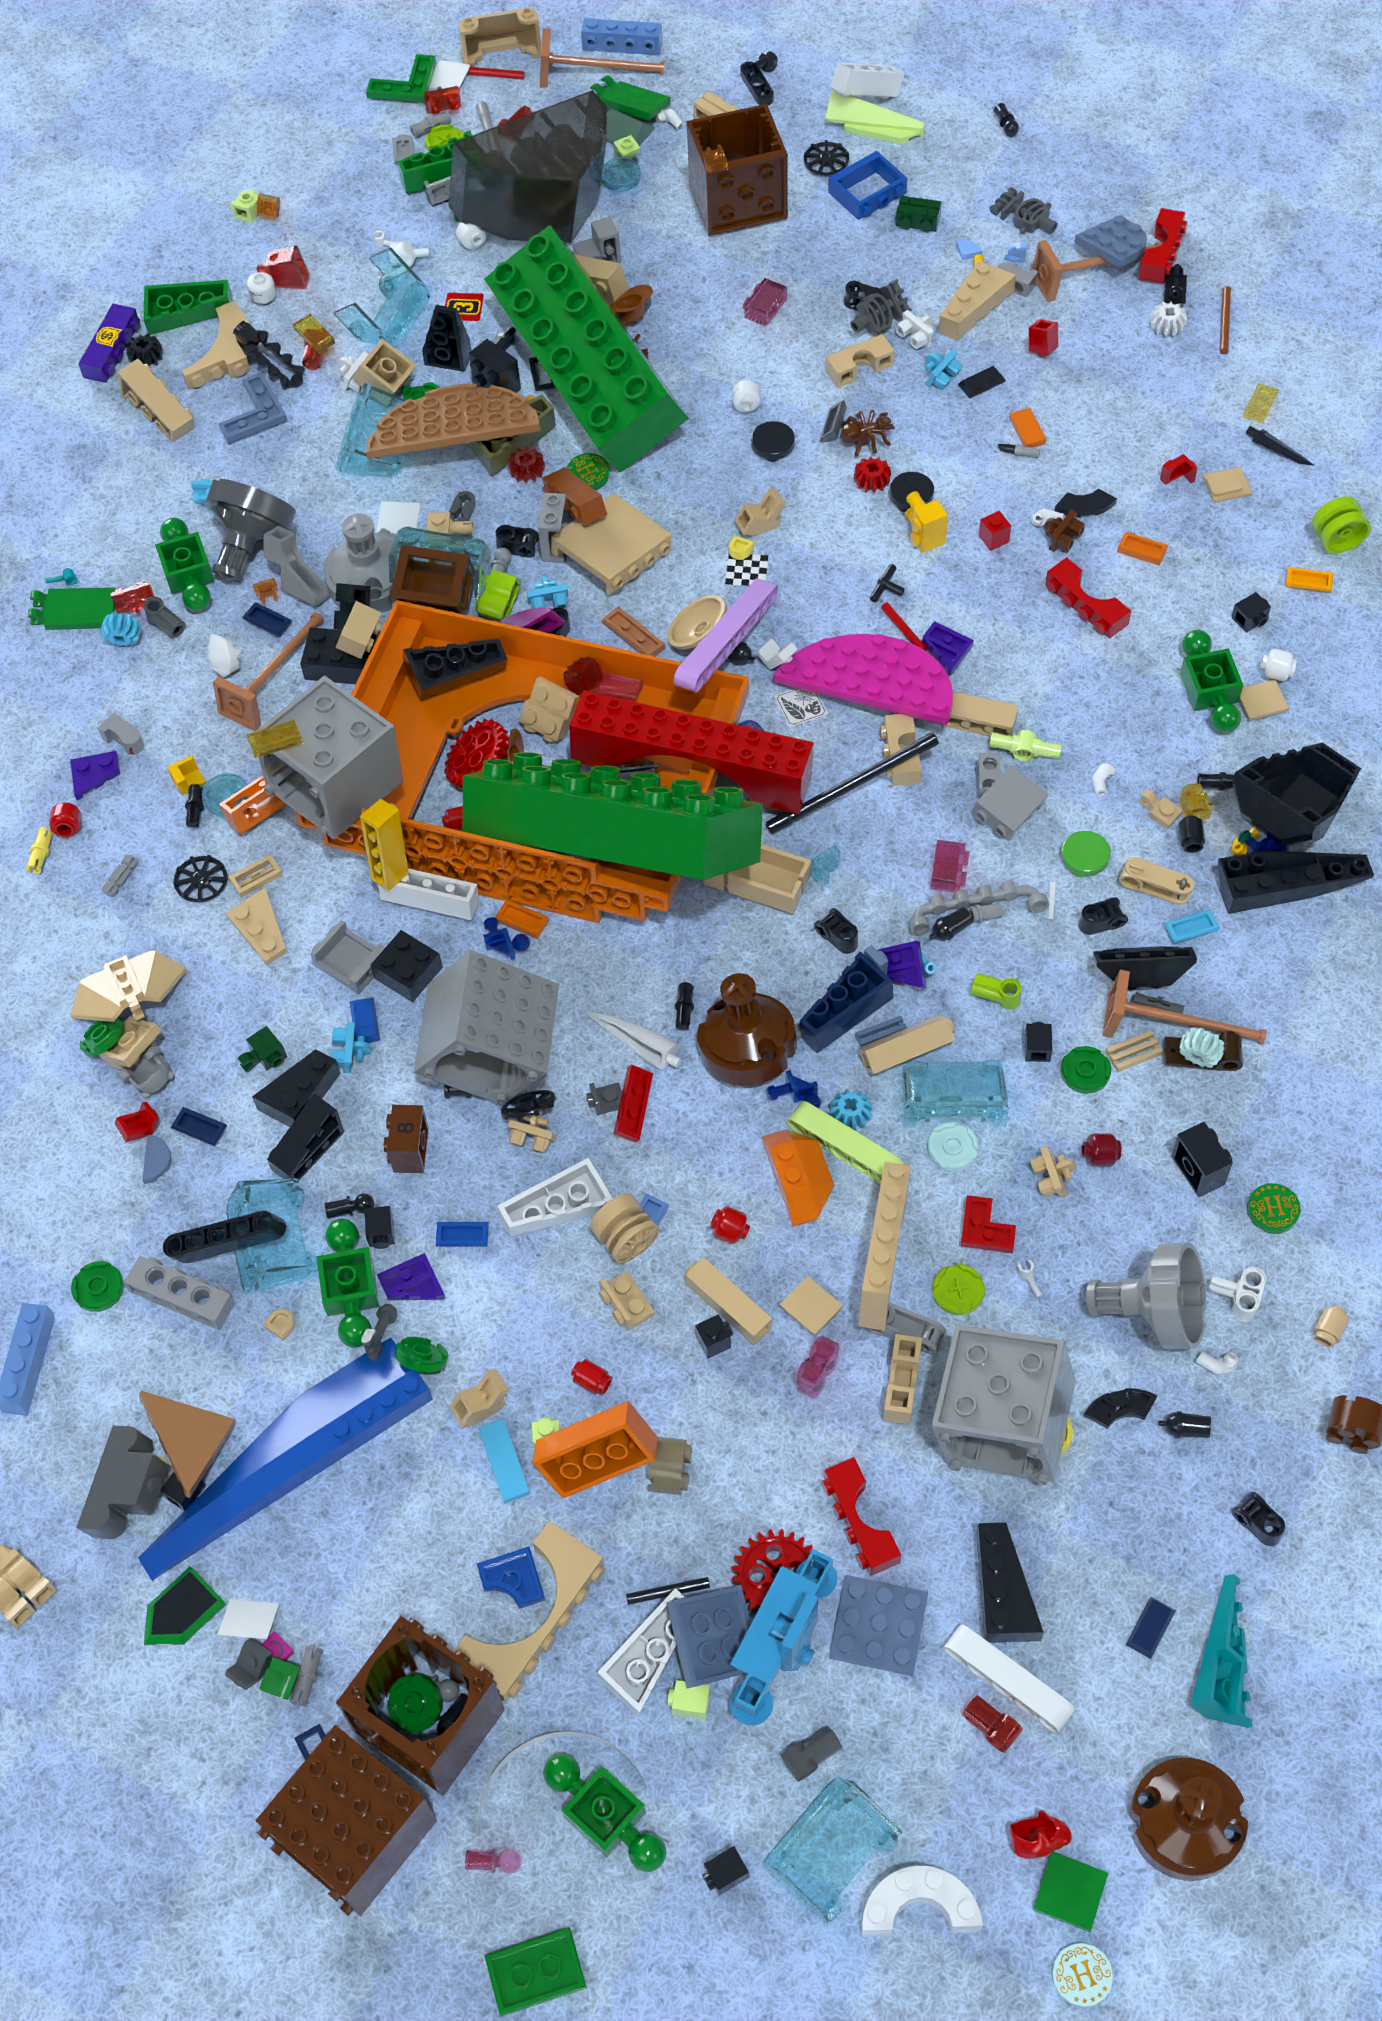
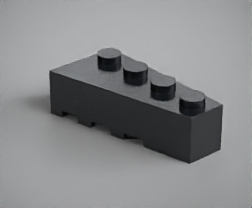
M499 639L472 641L469 644L459 645L453 643L441 647L426 646L423 649H403V661L420 700L504 670L508 660Z
M978 1523L976 1537L984 1639L989 1643L1041 1642L1044 1631L1007 1523Z

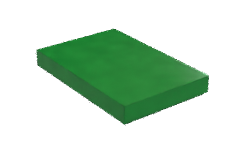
M570 1927L484 1955L500 2017L587 1989Z

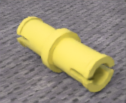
M41 827L38 829L35 843L30 847L31 855L26 865V870L29 873L32 867H34L32 874L37 875L41 873L44 859L49 854L48 847L53 836V832L50 829L47 835H45L47 828Z

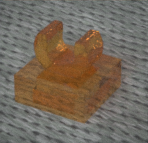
M718 145V149L710 150V147H707L706 151L702 152L707 173L728 169V162L721 145Z
M262 193L259 194L257 216L274 220L278 219L281 204L280 198Z
M275 578L253 584L255 595H260V601L263 605L266 604L264 597L267 594H271L274 601H277Z

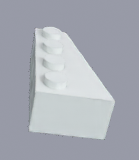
M586 1158L499 1204L497 1210L498 1217L509 1236L513 1237L593 1216L613 1198L590 1159Z

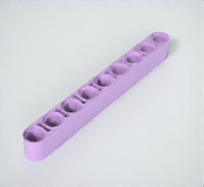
M756 578L678 667L674 676V685L697 693L771 607L778 594V585Z

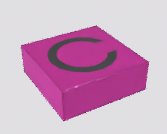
M275 1632L261 1644L273 1653L271 1657L285 1662L294 1654V1651Z

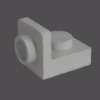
M403 134L392 138L395 164H398L397 161L414 155L412 136Z

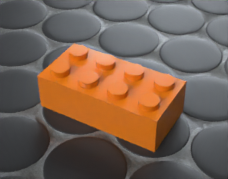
M626 1401L537 1439L533 1464L562 1498H566L656 1460L658 1436L632 1404Z

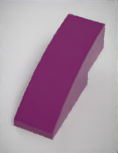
M550 607L524 610L498 621L499 623L549 633L565 624V620Z

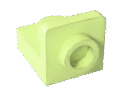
M632 135L613 142L614 160L618 165L636 158L635 153L640 151V146Z

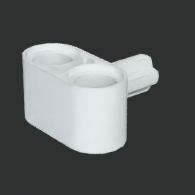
M1249 1267L1244 1270L1238 1283L1214 1276L1211 1279L1209 1290L1233 1298V1316L1241 1322H1248L1255 1317L1259 1308L1266 1276L1261 1269ZM1246 1280L1255 1281L1257 1286L1249 1285ZM1246 1303L1251 1309H1244L1240 1304Z

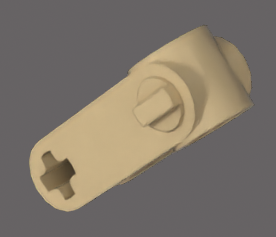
M1129 857L1126 860L1119 879L1120 884L1127 889L1178 905L1188 902L1190 893L1194 889V881L1188 875L1148 862L1139 857Z

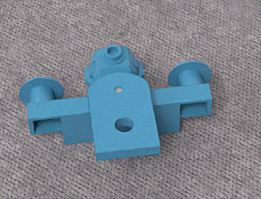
M814 1549L808 1559L800 1564L796 1573L781 1566L730 1666L747 1674L744 1683L735 1689L730 1700V1708L734 1717L743 1724L758 1725L770 1716L773 1710V1698L769 1689L779 1669L782 1671H798L800 1666L803 1664L808 1666L812 1660L815 1650L811 1649V1635L818 1621V1600L830 1595L837 1585V1572L833 1566V1559Z

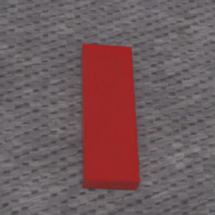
M632 1064L627 1067L614 1134L632 1142H638L643 1127L653 1073Z

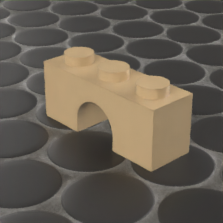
M881 334L826 356L825 371L836 387L839 388L856 381L857 365H868L875 373L893 366L895 350L884 335Z
M903 714L885 715L884 725H880L881 739H886V744H883L884 758L902 750L901 748L913 744L916 733L913 717ZM919 754L886 771L887 778L891 777L892 786L921 783Z
M895 1335L883 1421L910 1425L922 1346V1338Z

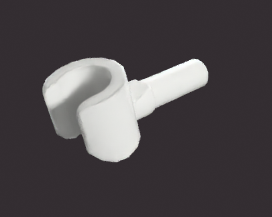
M1027 1260L1029 1270H1023L1021 1265L1018 1264V1274L1020 1278L1027 1280L1036 1298L1042 1296V1293L1035 1282L1034 1264L1031 1260Z

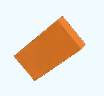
M1031 408L1010 413L1009 419L1025 447L1034 448L1046 444V437Z
M1125 532L1117 552L1160 566L1168 545Z
M506 899L495 916V922L538 939L548 924L549 917Z

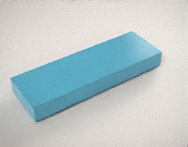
M504 1419L479 1427L478 1429L504 1504L530 1495Z

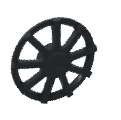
M828 140L816 144L812 143L804 152V163L815 174L824 176L834 175L847 167L849 151L841 143L828 142ZM824 146V151H822L818 147ZM828 146L834 147L832 150H828ZM838 149L842 151L841 153H835ZM813 150H815V151L818 152L819 154L810 153V152L813 151ZM810 157H811V158H817V159H815V160H813V161H811V162H808V161H807V158H810ZM837 157H845L846 161L837 159ZM835 162L842 165V167L836 170L833 164ZM817 163L820 164L818 171L811 168V166ZM824 167H830L832 172L822 171Z
M211 855L191 856L189 860L176 868L173 884L176 892L187 901H209L217 897L227 883L228 876L224 864ZM205 861L202 868L198 869L196 862ZM210 862L217 865L208 871L206 870ZM192 864L195 871L191 872L185 868ZM218 870L223 872V877L211 876V874ZM181 873L190 876V878L179 880ZM211 881L222 882L218 891L210 884ZM191 883V885L182 893L179 886ZM194 888L198 889V899L188 897V894ZM208 888L213 895L202 898V889Z
M537 1090L519 1095L502 1106L501 1115L505 1120L516 1118L517 1121L532 1114L538 1116L540 1111L554 1106L553 1102L557 1100L555 1093L550 1090ZM510 1104L511 1106H516L513 1108H507Z

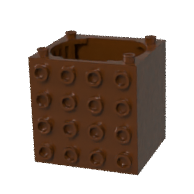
M767 104L686 121L689 186L708 236L788 219V154Z
M400 1616L342 1693L336 1704L354 1733L444 1796L505 1711L502 1703L503 1698L499 1695L500 1691L497 1689V1683L493 1680L494 1675L482 1666L478 1669L469 1663L471 1659L463 1652L456 1650L454 1653L446 1647L447 1642L436 1634L429 1636L423 1631L424 1626L414 1618L406 1620ZM417 1655L428 1663L433 1674L439 1670L469 1693L462 1713L450 1728L433 1739L422 1742L416 1739L412 1743L381 1721V1714L377 1707L383 1708V1699L388 1697L391 1686L399 1678L406 1676L405 1669L413 1672L418 1671L413 1660Z
M337 1725L333 1726L255 1820L261 1827L256 1833L265 1841L268 1837L273 1841L274 1844L270 1849L277 1856H280L284 1851L330 1891L328 1895L336 1902L340 1899L343 1902L340 1909L347 1916H350L352 1911H354L360 1917L437 1822L424 1797Z

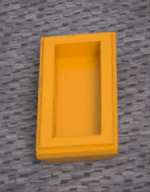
M1288 567L1286 587L1330 593L1332 592L1334 573Z

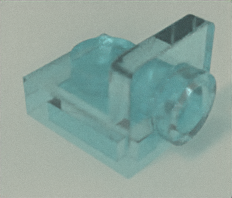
M836 845L811 859V876L816 882H821L824 887L829 885V872L834 871L840 864L841 851Z

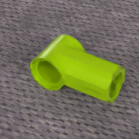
M977 973L973 981L971 995L999 1002L1006 1009H1015L1021 1003L1022 987L1020 982L1014 978L1001 980ZM1011 992L1014 993V995H1007L1006 993Z

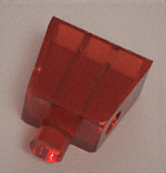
M297 245L269 251L265 264L257 265V273L264 272L269 274L274 280L275 288H307L310 273Z

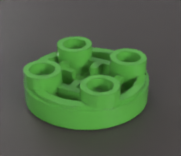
M1078 831L1068 836L1064 841L1061 857L1063 863L1072 871L1073 875L1083 877L1094 875L1104 870L1108 866L1111 851L1108 842L1101 835L1092 831Z

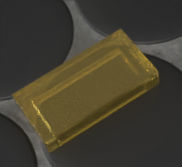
M311 314L293 324L294 330L317 353L335 344L334 337Z
M1258 383L1244 411L1243 418L1264 424L1279 389Z
M294 720L246 735L254 758L303 743Z

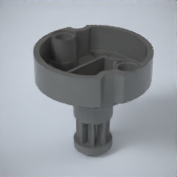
M213 479L205 502L225 528V533L221 542L223 546L217 563L213 565L212 572L226 581L242 582L244 576L242 572L248 555L253 551L255 542L264 539V534L277 526L290 531L296 514L295 508L287 502L252 486L227 479H219V481Z

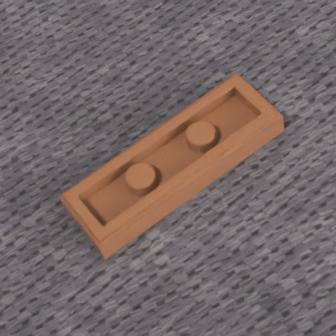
M619 606L602 619V624L638 653L656 657L666 649V645Z

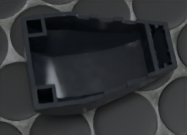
M1322 742L1302 747L1301 751L1298 752L1292 749L1288 750L1285 755L1275 753L1268 759L1265 756L1258 757L1235 772L1232 785L1241 818L1279 845L1286 847L1316 842L1324 838L1362 768Z

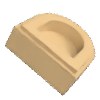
M278 1309L270 1314L263 1323V1327L284 1341L293 1331L295 1319L289 1310Z

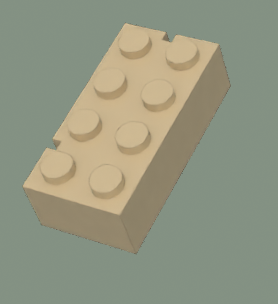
M761 844L760 863L706 879L703 882L704 885L722 891L726 887L728 888V893L794 914L801 899V893H804L811 877V860Z

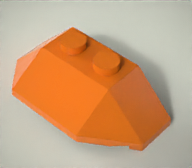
M788 1130L762 1136L761 1139L792 1226L818 1220L834 1187V1182L818 1140Z

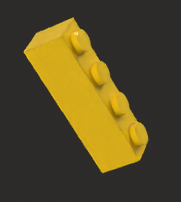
M380 798L360 815L371 880L387 891H390L409 873L400 812L394 804H389Z

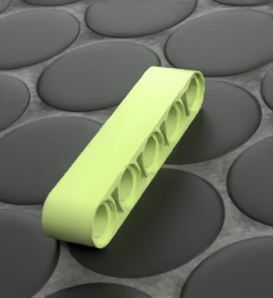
M801 1101L786 1121L793 1131L817 1139L822 1149L880 1184L885 1162L904 1164L896 1155L806 1101Z

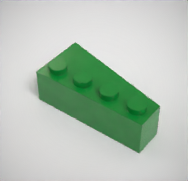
M471 131L465 132L464 137L460 139L456 137L449 139L448 144L441 147L438 145L432 146L425 154L418 152L397 161L401 183L406 194L426 189L423 183L425 180L430 184L458 174V168L463 169L466 178H473L484 174L481 152Z
M228 280L144 286L143 321L149 335L217 317L215 308L233 301Z

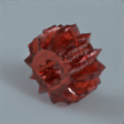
M526 446L524 450L518 448L517 453H511L510 459H508V468L512 478H515L517 482L524 480L527 484L528 480L535 482L536 477L542 478L543 471H545V462L541 452H538L536 448L529 450Z
M590 656L585 659L580 658L576 662L574 661L572 665L567 666V670L563 673L565 685L576 695L582 694L583 690L593 691V688L599 686V682L604 677L601 666Z

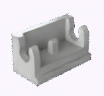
M458 168V174L430 184L427 180L423 181L432 205L451 199L452 192H459L461 194L470 192L467 178L462 168Z

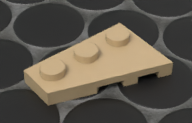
M265 887L225 913L228 920L266 965L287 953Z

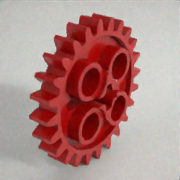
M484 719L482 723L476 721L475 727L470 724L467 732L462 730V737L455 738L457 741L456 745H451L452 752L446 754L450 759L444 762L448 766L444 771L447 773L446 778L450 780L449 782L463 790V775L483 771L484 760L501 759L508 754L504 750L509 747L507 741L510 738L506 735L508 732L502 725L492 719L489 721Z
M769 1529L768 1537L765 1538L759 1532L757 1542L751 1538L748 1539L750 1548L740 1547V1552L743 1556L735 1555V1562L740 1566H732V1573L738 1575L732 1578V1584L742 1586L746 1604L751 1603L749 1607L750 1613L754 1612L757 1608L759 1609L774 1581L772 1572L777 1574L781 1566L791 1570L794 1567H799L802 1562L808 1559L813 1546L808 1545L804 1548V1537L795 1541L794 1532H791L787 1538L784 1537L783 1529L780 1530L778 1536H774L772 1529ZM771 1551H777L782 1556L778 1560H770L767 1554ZM757 1560H761L762 1562H764L766 1567L762 1564H758ZM754 1573H761L765 1576V1579L758 1583L752 1581L750 1577Z

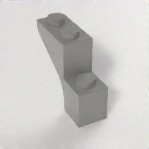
M277 526L264 534V558L281 566L282 590L314 606L330 598L327 586L301 558L296 544L295 533Z

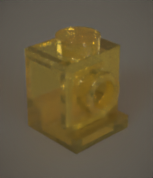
M1189 784L1182 787L1179 801L1184 817L1194 815L1202 820L1210 819L1213 805L1209 803L1207 793H1203L1201 784Z

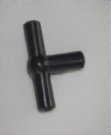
M889 564L883 576L878 579L877 586L869 597L872 602H877L885 589L899 596L903 595L905 588L890 581L897 569L894 564Z

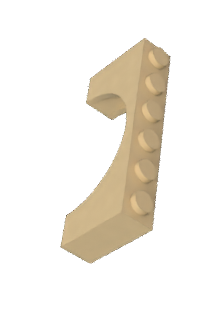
M892 1162L884 1163L862 1287L858 1327L885 1331L901 1223L904 1221L911 1165Z
M548 1521L533 1542L535 1552L549 1564L556 1577V1601L547 1621L531 1636L511 1644H486L465 1635L453 1651L455 1653L456 1650H459L471 1659L469 1663L478 1669L482 1666L494 1675L493 1680L497 1683L496 1687L500 1691L499 1695L505 1703L510 1697L514 1699L519 1694L523 1686L521 1681L527 1673L531 1675L536 1670L540 1662L538 1658L544 1650L547 1652L551 1649L556 1640L554 1636L560 1627L564 1629L573 1616L571 1611L576 1604L580 1606L586 1600L589 1594L587 1589L593 1581L597 1583L605 1572L604 1559L601 1555L550 1521Z

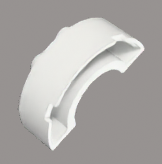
M930 1866L903 1868L883 1879L871 1893L865 1906L862 1921V1937L892 1935L893 1922L898 1913L909 1905L921 1903L931 1905L941 1911L948 1921L951 1933L981 1932L983 1927L980 1909L969 1889L950 1873Z

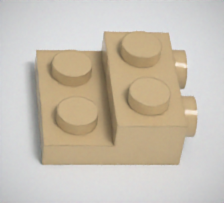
M538 677L535 680L530 699L524 702L519 722L524 724V729L529 732L535 733L538 731L544 734L543 739L548 742L562 740L567 736L579 696L543 677Z
M128 1017L124 1022L125 1028L119 1040L99 1056L110 1067L120 1070L125 1066L130 1068L131 1065L140 1059V1055L144 1050L155 1042L157 1035L162 1031L157 1024L140 1019L135 1021V1018Z

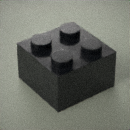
M485 339L469 352L473 384L483 388H490L491 385L499 386L515 393L521 390L518 360L489 339Z
M402 930L397 933L370 964L375 980L412 1003L443 968L440 953Z
M1204 1121L1177 1135L1171 1157L1198 1198L1224 1186L1233 1160L1229 1151L1223 1149L1218 1142L1216 1132L1212 1128L1209 1129Z

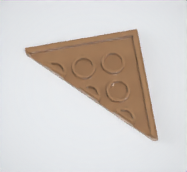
M140 1391L139 1400L146 1410V1415L159 1437V1442L171 1462L178 1481L181 1482L186 1497L190 1498L234 1429L235 1419Z

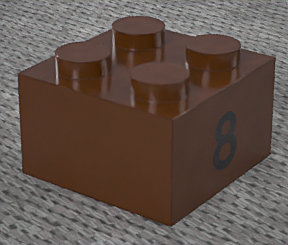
M392 1104L391 1114H387L386 1118L389 1136L384 1138L383 1144L384 1152H387V1163L391 1164L394 1173H424L429 1126L423 1105Z

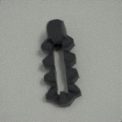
M241 321L235 327L233 334L243 345L245 355H256L257 365L260 368L267 367L268 375L271 379L279 378L283 390L298 388L303 384L305 367L293 365V356L291 354H280L281 345L278 342L267 343L269 336L267 331L256 330L250 323ZM259 342L272 352L288 370L294 373L291 380L256 349Z

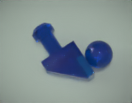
M1248 830L1242 831L1238 836V842L1241 844L1245 843L1251 848V853L1290 850L1289 846H1281L1268 836L1258 842L1251 836L1252 833Z
M488 917L483 922L485 929L489 931V933L483 935L486 950L494 949L509 955L511 960H515L514 949L524 952L529 948L530 939L527 935L517 934L511 942L507 928L498 930L497 926L499 923L497 918Z
M791 1070L786 1071V1084L776 1087L771 1085L767 1088L768 1097L772 1101L777 1100L778 1096L790 1093L793 1103L806 1101L818 1109L821 1106L817 1081L811 1083L793 1076Z

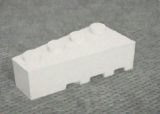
M676 1588L597 1672V1679L637 1717H639L677 1647L667 1607V1602L685 1598Z

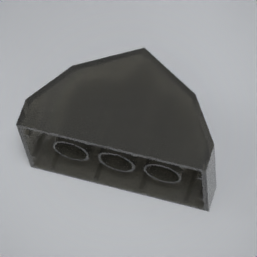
M591 90L454 142L448 207L462 223L475 225L482 231L506 240L529 241L530 238L551 225L565 243H572L598 204L607 143L606 104Z

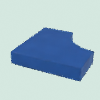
M530 1546L476 1563L485 1592L496 1590L506 1593L514 1599L519 1609L545 1601Z

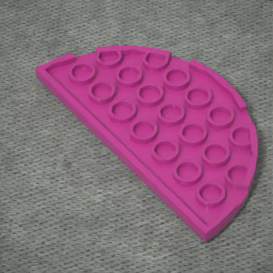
M851 634L825 638L792 655L793 659L782 664L773 674V682L943 725L948 724L952 712V685L942 665L920 647L903 639L882 634Z

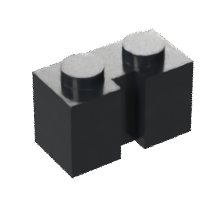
M336 583L335 601L340 602V610L334 611L333 629L343 630L356 601L369 607L371 586Z

